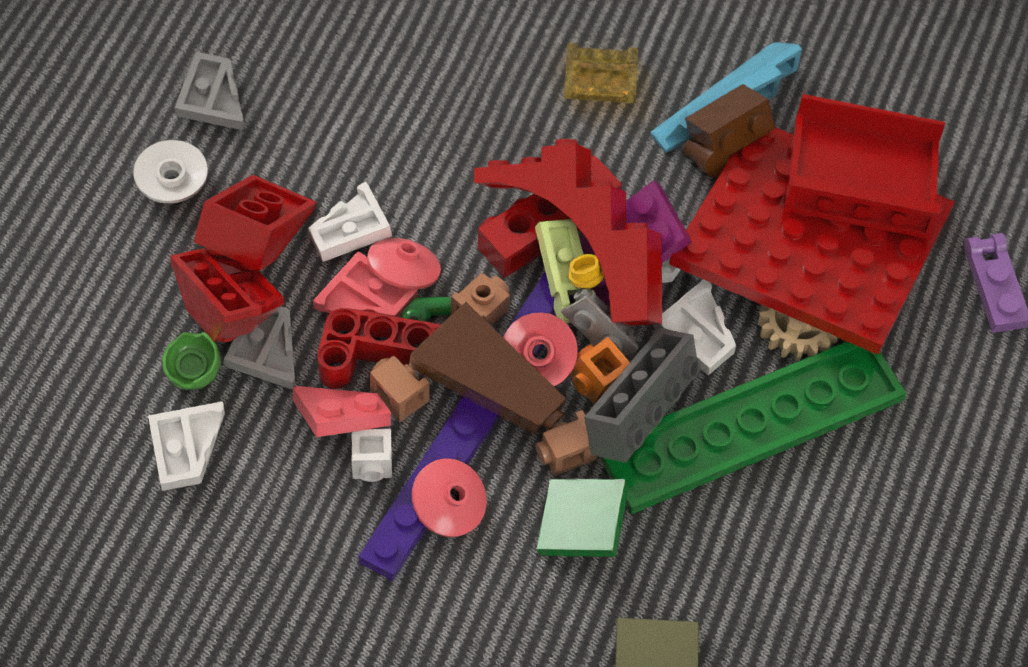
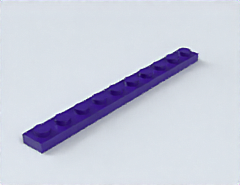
M546 271L512 323L522 316L531 313H548L556 316L554 297L551 296ZM568 295L570 305L575 300L574 295ZM538 345L534 349L535 358L539 356L544 345ZM463 396L359 554V564L394 581L427 530L417 517L412 503V487L416 476L426 465L439 459H455L468 465L499 418V415Z

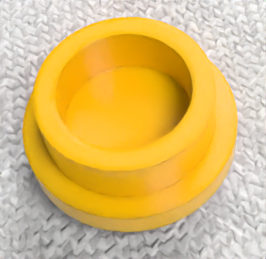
M593 254L578 256L570 263L568 277L570 283L577 288L590 289L597 286L604 279L601 264Z

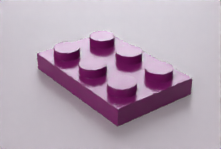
M653 180L626 200V224L646 223L648 224V229L661 233L662 264L670 258L671 254L679 252L692 242L662 186ZM581 234L579 239L583 255H595L588 239L584 234ZM604 278L597 286L591 289L607 305L610 303Z

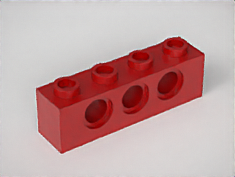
M595 155L592 156L591 181H612V186L622 190V183ZM533 193L527 198L523 197L516 200L508 210L497 217L491 216L487 218L478 228L477 249L505 279L542 255L535 229L539 222L571 218L550 201ZM514 231H521V232H524V233L517 234V233H514Z

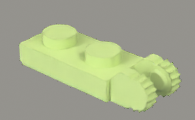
M572 219L539 222L535 229L551 296L554 297V310L556 317L568 324L570 321L561 313V310L570 305L568 295H574L581 289L573 286L568 277L570 263L576 257L583 255L577 226Z

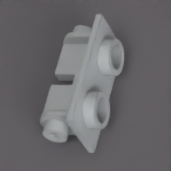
M579 289L574 295L576 302L561 310V313L595 346L609 337L624 356L639 348L635 343L634 330L631 327L613 323L611 314L606 315L608 306L595 295L596 293L592 289Z

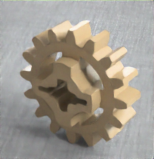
M764 305L761 307L758 325L762 326L760 336L761 338H770L768 345L770 350L778 346L782 348L781 357L783 358L791 352L794 353L796 361H800L802 354H808L811 357L816 355L818 350L821 352L828 350L831 343L836 344L838 337Z

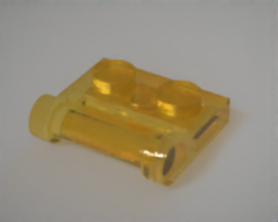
M568 43L564 98L635 103L638 48L627 47V51L578 47L576 43Z

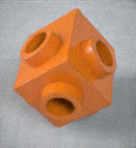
M607 337L593 347L590 344L578 353L576 364L569 376L572 378L576 390L581 395L587 396L594 404L602 397L630 362L611 339Z

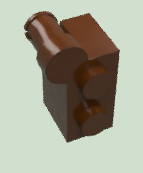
M742 84L685 118L689 135L695 143L688 139L684 144L683 153L687 158L695 161L699 169L709 176H719L728 163L730 155L775 129L768 99Z

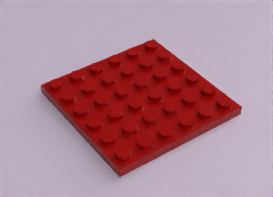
M775 127L774 130L732 154L686 229L692 242L679 252L671 254L669 265L879 355L953 209L955 201L936 194V203L941 204V210L931 240L784 211L793 134Z

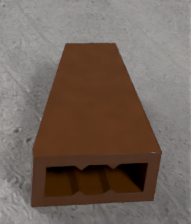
M467 302L461 305L410 355L409 365L414 370L534 435L543 427L549 431L564 416L561 409L566 398Z

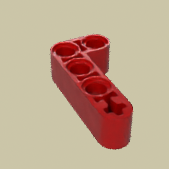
M351 308L335 309L326 319L318 349L319 378L326 387L340 389L351 382L357 359L378 363L384 358L390 359L392 356H395L403 366L405 364L409 365L410 355L416 349L412 345L423 343L440 324ZM341 330L351 331L350 333H347V334H339V333H337V332H339V331H341ZM377 337H386V338H388L387 340H384V341L375 340V338H377ZM333 362L342 363V365L337 367L329 366Z

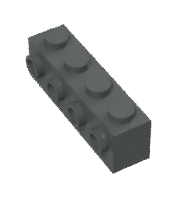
M659 328L584 417L591 455L626 463L636 449L642 446L644 439L661 422L665 413L679 400L682 392L699 374L700 360L696 355L693 334Z

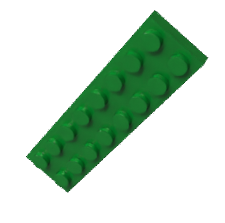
M845 342L664 416L661 422L644 439L642 446L636 449L626 463L603 457L599 458L611 479H625L629 488L626 507L631 515L904 401L906 392L881 352L878 355L850 342Z

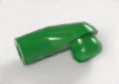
M417 297L403 310L401 318L427 322L431 316L451 315L450 297Z

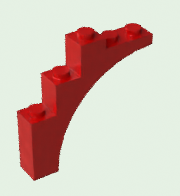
M575 139L555 140L554 146L541 147V157L522 158L521 164L510 165V161L492 160L488 162V167L474 168V183L490 189H518L534 193L550 201L572 219L588 239L601 264L609 291L613 323L624 326L662 324L661 233L648 229V224L646 223L626 224V191L612 186V181H591L590 149L578 145V141Z

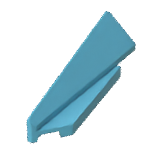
M771 43L652 130V138L665 154L685 144L688 139L692 140L685 118L742 84L766 97L768 100L778 94L780 80L798 70L802 48L798 44Z

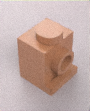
M481 273L460 293L456 292L451 296V315L467 302L492 326L509 311V288L501 278L493 276L490 279L484 273Z
M392 356L390 359L384 358L380 360L370 372L371 393H378L399 423L429 402V381L425 377L419 381V377L414 369L408 364L403 366L395 356Z
M583 410L575 413V421L570 423L560 422L553 425L549 431L547 430V432L543 433V440L535 444L541 463L543 465L549 464L554 476L597 460V456L591 455Z

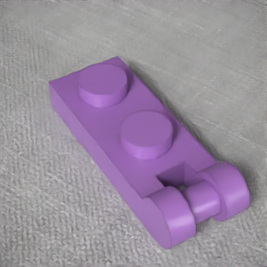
M1003 233L991 234L989 239L982 240L979 237L966 238L964 242L965 254L992 333L1028 328V309L1007 252L1005 235ZM991 253L993 260L985 261L982 254Z

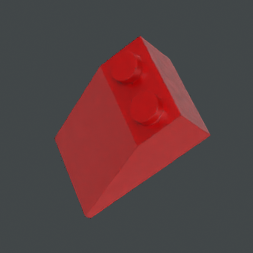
M251 175L204 201L194 243L206 247V251L210 254L226 256L238 261V264L244 269L261 271L277 260L315 210L317 202L258 176Z

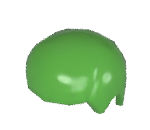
M183 332L176 340L168 344L162 356L163 372L173 385L185 390L202 389L215 380L221 368L220 350L205 332L200 334Z

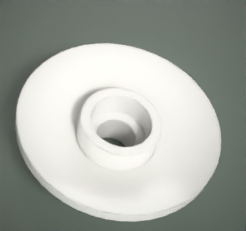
M166 140L146 148L137 158L133 173L136 186L146 197L160 203H177L193 197L201 190L207 179L208 168L205 157L195 146L184 141Z

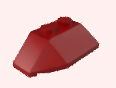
M205 248L170 256V262L186 310L211 337L213 342H229L236 339L237 336L251 333L284 305V297L258 270L244 269L238 264V261L229 257L210 254Z

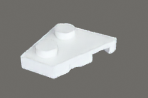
M367 182L361 183L357 187L358 195L347 204L340 201L331 209L328 215L321 217L308 228L310 237L322 262L392 237L390 225Z

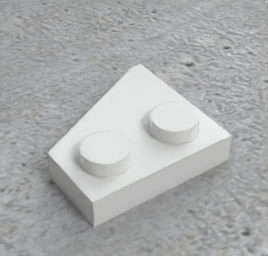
M702 280L662 313V324L654 325V328L656 330L663 328L693 334L696 355L700 360V369L709 375L735 353L736 344L730 330L724 325L725 317L720 306H717L711 293V283Z
M223 401L148 416L162 491L202 483L225 415Z

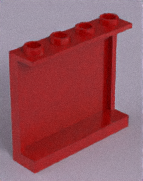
M802 94L794 124L784 211L931 240L941 210V204L936 203L939 142L945 128V122Z

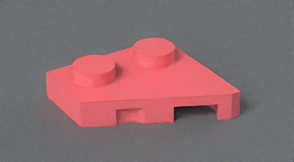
M358 251L313 300V305L317 311L331 313L338 308H351L401 317L403 310L418 297V290L402 289L382 281L369 268L367 257Z
M303 386L293 387L292 400L316 437L391 425V412L378 393Z

